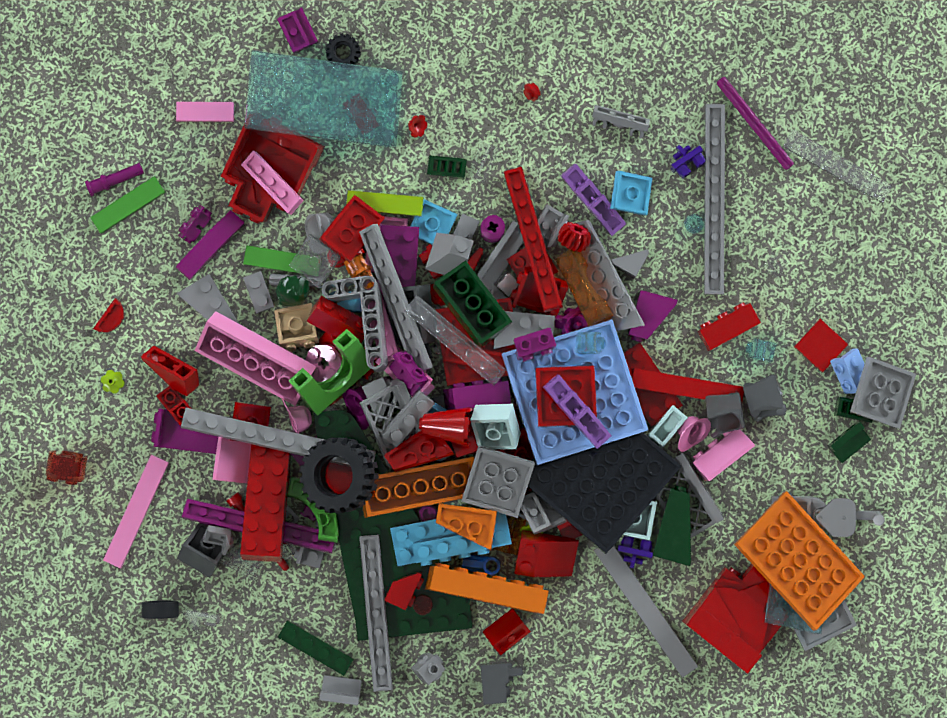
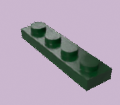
M289 620L286 621L278 635L279 639L343 676L354 660L351 656Z

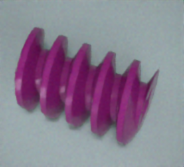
M497 215L487 216L481 223V237L488 243H496L501 240L505 231L504 221ZM492 226L493 228H496V232L493 233L492 230L489 231V227Z

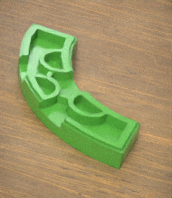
M291 477L287 496L303 502L314 513L319 527L318 540L338 543L339 529L336 514L317 509L315 507L316 503H310L307 500L309 495L303 494L302 488H304V485L300 483L299 478Z

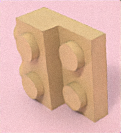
M312 303L274 310L280 347L293 352L297 347L304 346V348L310 349L319 343L317 327L306 322L313 308Z

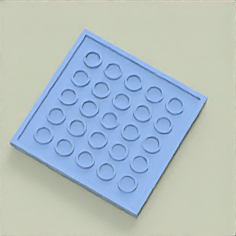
M613 320L554 337L557 346L552 350L553 353L546 356L541 354L535 355L533 360L527 362L517 360L516 349L501 354L536 465L594 448V445L576 426L538 427L535 368L594 366L597 418L612 435L602 445L648 431Z

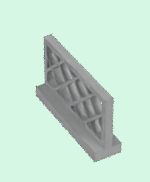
M397 378L390 382V386L360 402L383 457L395 447H393L392 443H389V445L383 444L384 437L381 433L388 426L389 421L394 419L391 418L394 408H398L401 411L411 400L405 383ZM392 391L394 395L392 402H384L386 394ZM372 402L378 403L375 413L369 412L367 407ZM383 404L390 406L387 416L379 414ZM378 417L385 419L382 429L376 428L375 424ZM419 422L404 438L403 442L410 438V434L413 436L422 430L419 429ZM385 459V461H386V463H387V466L391 469L392 467L390 466V464H389V463L387 462V460Z
M682 452L673 458L682 467L679 469L678 476L674 475L672 478L677 479L676 485H678L679 479L687 481L690 485L688 492L692 488L695 493H690V496L697 497L700 501L698 509L690 507V510L697 511L696 521H691V524L694 525L693 532L691 533L692 538L715 523L724 520V516L685 453ZM664 487L663 489L670 491L671 488ZM662 489L656 497L665 510L667 501H664L661 497ZM699 513L708 514L712 521L707 524L697 523Z

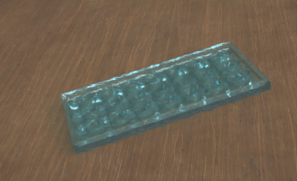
M252 50L244 128L395 148L397 145L403 71Z

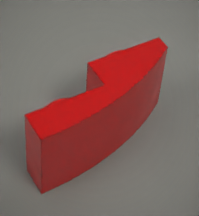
M168 386L157 394L156 397L181 426L185 408L191 409V407L176 390Z

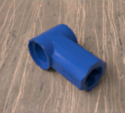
M471 554L470 557L463 558L462 568L468 569L470 572L478 571L489 575L496 574L501 567L500 560L495 556L488 557ZM490 560L495 561L497 569L489 570L487 562Z

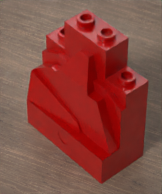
M250 113L220 176L225 179L224 182L227 184L237 185L228 206L232 207V211L239 215L244 213L250 216L249 219L257 224L267 221L274 204H277L276 208L285 211L241 164L252 151L257 152L300 196L312 168L316 167L325 146L259 113Z
M752 564L741 578L738 577L740 573L732 567L730 569L724 567L682 620L684 624L747 674L762 657L760 653L788 617L784 614L786 611L777 603L773 605L780 594Z

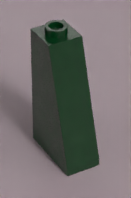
M676 485L675 488L671 487L653 556L690 566L692 560L690 492L686 491V487Z

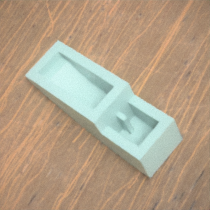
M672 405L646 436L662 448L688 417Z

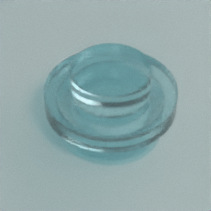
M692 214L685 219L684 226L688 232L695 234L702 230L704 222L699 215Z

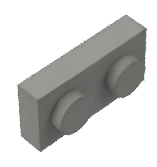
M262 271L243 277L257 314L275 307Z

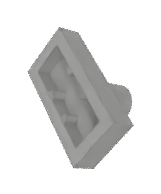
M462 213L453 235L472 240L480 221Z

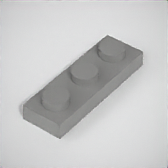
M419 390L382 431L381 435L397 447L418 424L420 417L423 418V415L433 407L434 401Z

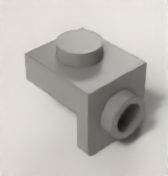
M208 525L203 536V542L221 545L222 555H226L228 549H231L233 545L231 529Z

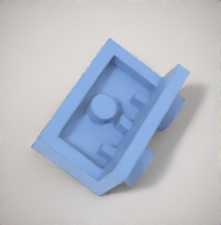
M858 348L851 349L841 358H834L830 361L845 394L856 393L863 371L864 361Z

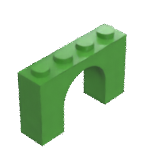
M348 329L332 341L342 356L340 368L335 375L326 381L316 382L302 368L288 380L307 406L317 416L371 369L366 362L364 347Z

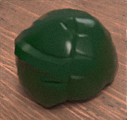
M296 275L282 278L276 287L279 304L282 306L302 305L309 295V281L303 277L297 278Z

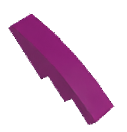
M230 210L177 264L176 268L187 279L191 280L230 241V238L242 228L244 222Z

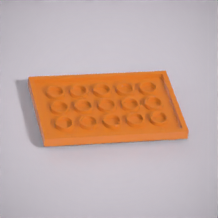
M787 491L783 492L734 544L813 631L817 630L865 577Z

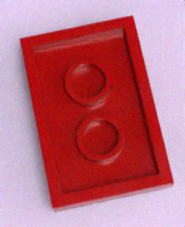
M354 194L319 240L350 263L364 246L359 232L372 224L380 226L385 217Z

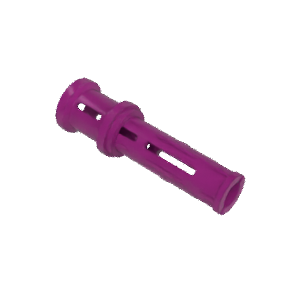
M139 162L107 176L102 174L100 178L92 181L87 180L85 184L90 196L93 197L95 193L103 190L108 191L111 189V186L143 175L144 171Z

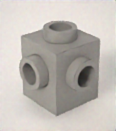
M428 652L420 655L417 658V662L411 667L420 681L427 685L438 680L445 670L442 665V659L437 654L433 655Z

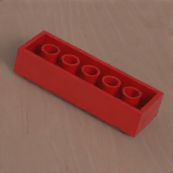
M251 444L240 551L242 560L282 562L291 453Z

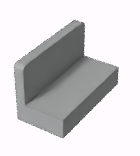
M324 675L319 700L358 705L362 680Z

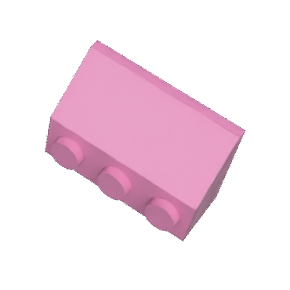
M741 430L723 433L724 437L719 441L714 439L707 445L709 449L705 452L701 450L692 457L694 460L690 463L704 481H710L751 450L755 444Z

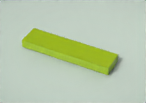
M348 190L347 203L355 194L378 213L422 217L424 197Z

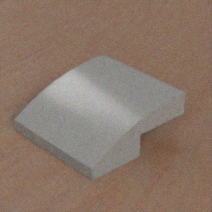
M534 492L524 496L521 510L534 534L567 522Z

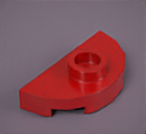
M117 298L112 301L93 328L94 330L108 333L116 330L121 325L124 319V309Z

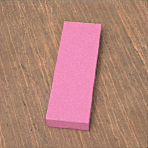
M176 102V121L234 122V102Z

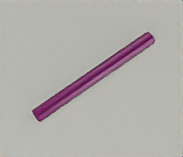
M726 77L717 81L718 87L785 170L792 167L794 162Z

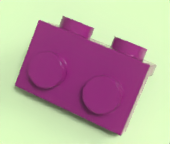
M551 328L539 330L514 338L513 340L516 347L515 354L517 360H523V362L533 360L534 356L538 354L542 356L553 353L552 350L557 346Z

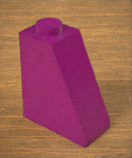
M640 290L635 307L645 326L629 329L627 336H631L632 341L642 343V340H647L676 306L678 300Z

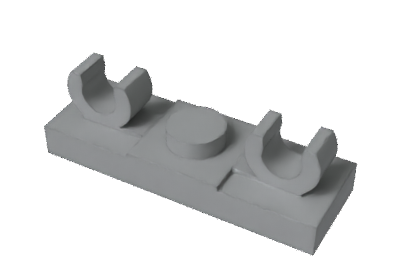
M598 105L594 106L592 114L594 118L593 126L596 125L598 120L603 121L604 129L607 126V122L612 123L618 128L630 127L629 135L632 136L633 131L638 130L640 131L639 138L641 139L644 136V131L647 132L650 119Z

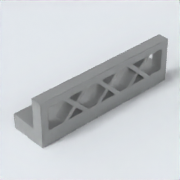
M515 221L511 223L477 274L489 292L509 263L506 259L514 255L523 243L520 228Z

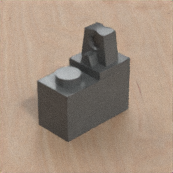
M507 661L480 664L484 705L507 703V698L510 697V687L505 686V683L514 681L513 676L523 675V667H512V663H507Z

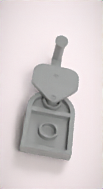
M771 496V505L779 496ZM792 496L823 531L826 529L834 537L851 536L856 529V520H873L874 524L878 526L883 525L885 522V518L880 511H856L855 503L848 498H834L826 505L817 497Z

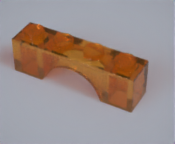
M569 249L555 258L588 326L606 322L614 317L606 300L599 296L590 284L587 277L588 264L582 253L573 252Z

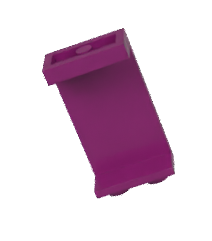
M158 408V412H155L154 423L156 424V431L152 432L151 442L154 443L153 447L216 454L218 436L181 428L166 409Z

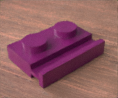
M302 7L277 18L293 54L318 43Z

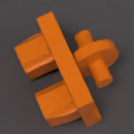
M362 254L356 256L350 263L348 261L344 262L351 278L361 276L373 277L370 271L371 267L366 264ZM374 282L368 283L366 289L372 288Z

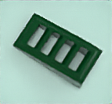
M429 155L427 175L465 180L467 159ZM434 160L438 161L437 171H433ZM442 162H445L444 172H441ZM449 162L453 163L452 172H448ZM457 164H460L459 173H456Z
M837 397L834 416L872 423L873 420L857 416L854 413L853 415L850 414L851 404H853L854 399ZM844 402L847 403L846 413H843Z

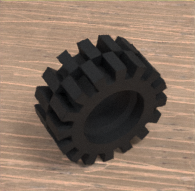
M342 33L340 36L335 35L333 39L329 40V44L326 45V56L334 68L349 70L350 67H354L358 63L361 55L360 47L353 36L350 37L349 34L343 35ZM341 45H346L351 50L349 57L346 59H340L336 55V50Z

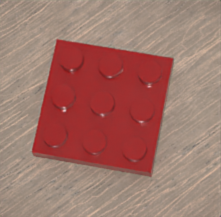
M594 366L535 368L538 427L575 426L543 388L557 374L562 377L571 390L579 396L583 403L597 417Z

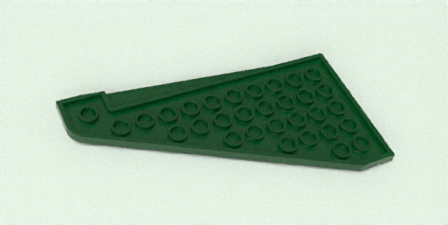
M344 410L325 411L318 416L314 413L317 438L324 440L328 438L354 439L358 441V444H364L367 450L375 451L363 430L349 412ZM376 452L374 462H377L378 468H375V473H379V475L389 473ZM363 506L351 512L335 513L339 529L338 540L356 622L357 641L369 640L360 536L379 534L385 598L394 580L416 572H421V578L424 579L420 589L416 588L413 596L416 598L412 607L407 606L406 610L385 601L388 638L473 628L470 599L425 589L430 566H435V563L449 565L447 561L440 562L439 559L432 560V564L421 566V563L397 566L390 528L421 522L413 509L368 518L364 517ZM421 596H426L430 600V605L426 609H421L417 605L422 602L427 603V599L418 600Z

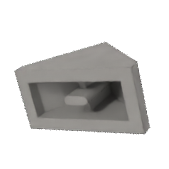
M647 249L612 259L611 262L615 268L635 278L649 251Z

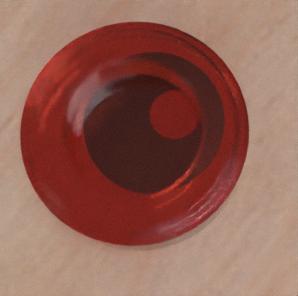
M426 595L416 597L413 603L415 612L420 615L428 614L433 607L431 598Z

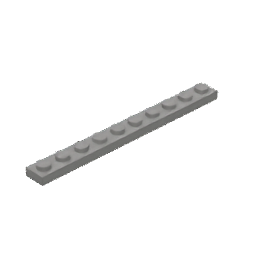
M706 104L704 295H723L725 104Z
M185 408L181 424L183 429L301 456L309 455L308 450L312 446H317V442L324 440L190 408ZM366 449L367 452L371 451L373 454L372 462H374L376 451ZM334 457L330 461L331 463L351 467L343 457Z

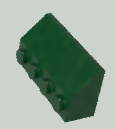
M466 260L434 282V290L479 349L497 337L512 323V320Z

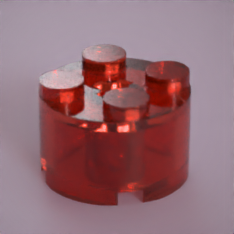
M56 450L49 451L45 473L47 476L46 480L57 482L59 479L65 480L66 484L77 485V482H82L85 479L88 456L83 457L81 453L62 451L60 454H56Z

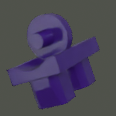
M680 145L676 146L677 153L672 156L677 161L671 164V170L673 173L677 172L684 179L691 174V170L687 166L688 163L692 161L697 169L702 167L706 160L702 154L703 149L699 145L688 154L686 153L691 150L689 145L684 148Z
M624 536L621 545H618L617 551L632 554V557L624 555L623 561L631 562L630 568L634 569L635 564H643V559L636 558L637 555L652 558V541L641 539L640 549L632 548L634 537Z

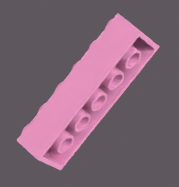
M215 312L207 320L194 350L281 399L283 398V400L294 406L298 404L301 397L288 380L302 368L313 377L317 366L218 312Z

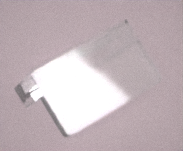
M233 544L232 548L228 549L220 562L253 581L256 580L265 562L242 560L240 555L241 548Z

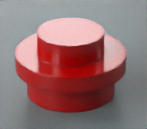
M527 83L524 86L525 90L523 92L528 100L536 101L541 95L535 83Z

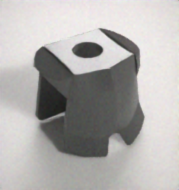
M772 374L755 383H744L743 391L750 415L755 422H759L764 417L786 415V404H783L781 397L783 393L777 384L775 375Z
M739 393L709 395L705 397L707 416L711 422L710 429H716L711 435L712 438H716L723 433L745 428L742 401Z

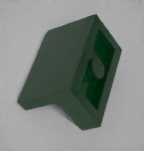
M861 422L854 423L827 445L841 463L845 462L871 440L863 430L865 427Z

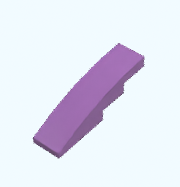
M573 164L560 175L611 236L626 225V222L614 209H610L611 203L601 194L593 182L586 177L577 164Z
M557 374L543 386L556 404L596 449L612 436L591 409L571 390L560 375Z

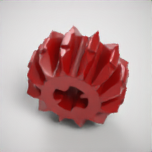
M571 222L563 224L558 235V241L561 245L571 249L573 252L585 251L591 240V233L588 232L587 228Z

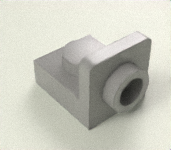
M300 546V548H296L294 558L297 559V564L320 568L324 552Z

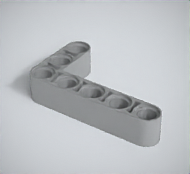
M361 276L324 283L322 294L333 302L361 298L366 362L372 370L376 372L384 371L388 366L379 282L372 276ZM370 282H374L373 288L371 290H367V284ZM355 285L354 291L348 293L349 286ZM336 287L335 294L329 295L330 289ZM371 301H375V307L373 309H368L369 303ZM373 320H377L376 327L370 328V323ZM379 339L378 346L372 347V341ZM381 358L380 365L374 367V360Z

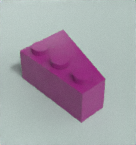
M502 378L490 379V383L484 384L483 380L473 381L472 386H465V383L453 384V388L443 389L446 410L472 407L474 409L475 405L511 404L508 381L502 382Z

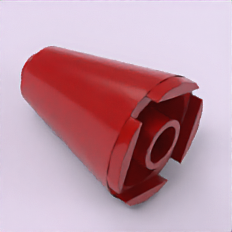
M465 407L424 414L423 418L420 417L419 429H422L423 434L462 446H470L471 442L467 440L468 436L472 437L473 428L470 421L472 414H469V412L473 411V408Z

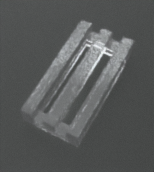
M481 141L467 177L485 184L499 148ZM485 147L486 151L477 173L472 175L482 149ZM490 150H493L483 178H480L479 176Z

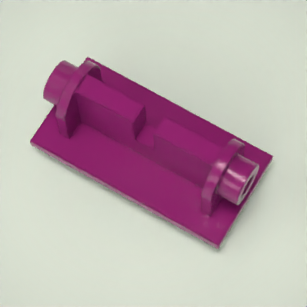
M202 205L193 208L189 221L187 223L184 222L178 230L180 232L178 236L182 239L186 236L184 240L189 244L192 241L195 242L202 232L196 226L199 224L204 228L212 218V212L207 209L203 211L205 207Z

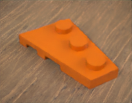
M439 503L436 524L491 551L497 511Z

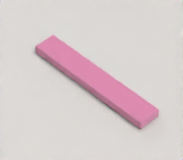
M154 455L150 456L103 561L122 568L169 462Z

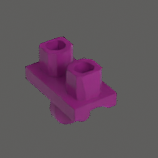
M579 305L575 309L567 308L564 316L557 315L555 317V328L562 329L563 335L576 329L580 330L588 327V318L583 315L585 306Z

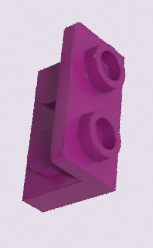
M407 351L397 352L393 355L395 360L389 368L397 379L405 383L409 394L414 396L427 383L428 378Z

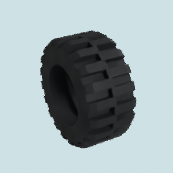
M328 438L327 440L317 442V446H312L308 450L310 454L304 455L302 461L305 463L300 466L299 470L302 472V477H299V480L304 485V488H302L303 494L309 495L307 500L310 503H316L315 507L317 509L325 510L327 513L351 512L356 510V508L364 506L365 501L370 500L373 496L371 491L376 490L377 484L374 482L375 479L379 478V473H375V468H378L377 462H372L374 456L371 451L367 452V447L364 444H358V441L354 439ZM334 457H343L351 466L353 473L352 483L343 494L335 493L326 481V468Z

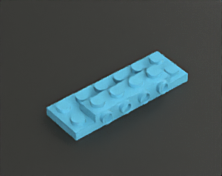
M497 512L492 548L512 544L506 514ZM436 519L390 528L397 566L412 563H421V566L432 564V560L439 559L440 562H446L451 560V556L458 555L459 559L470 557L472 552H478V555L490 553L488 549L436 524Z

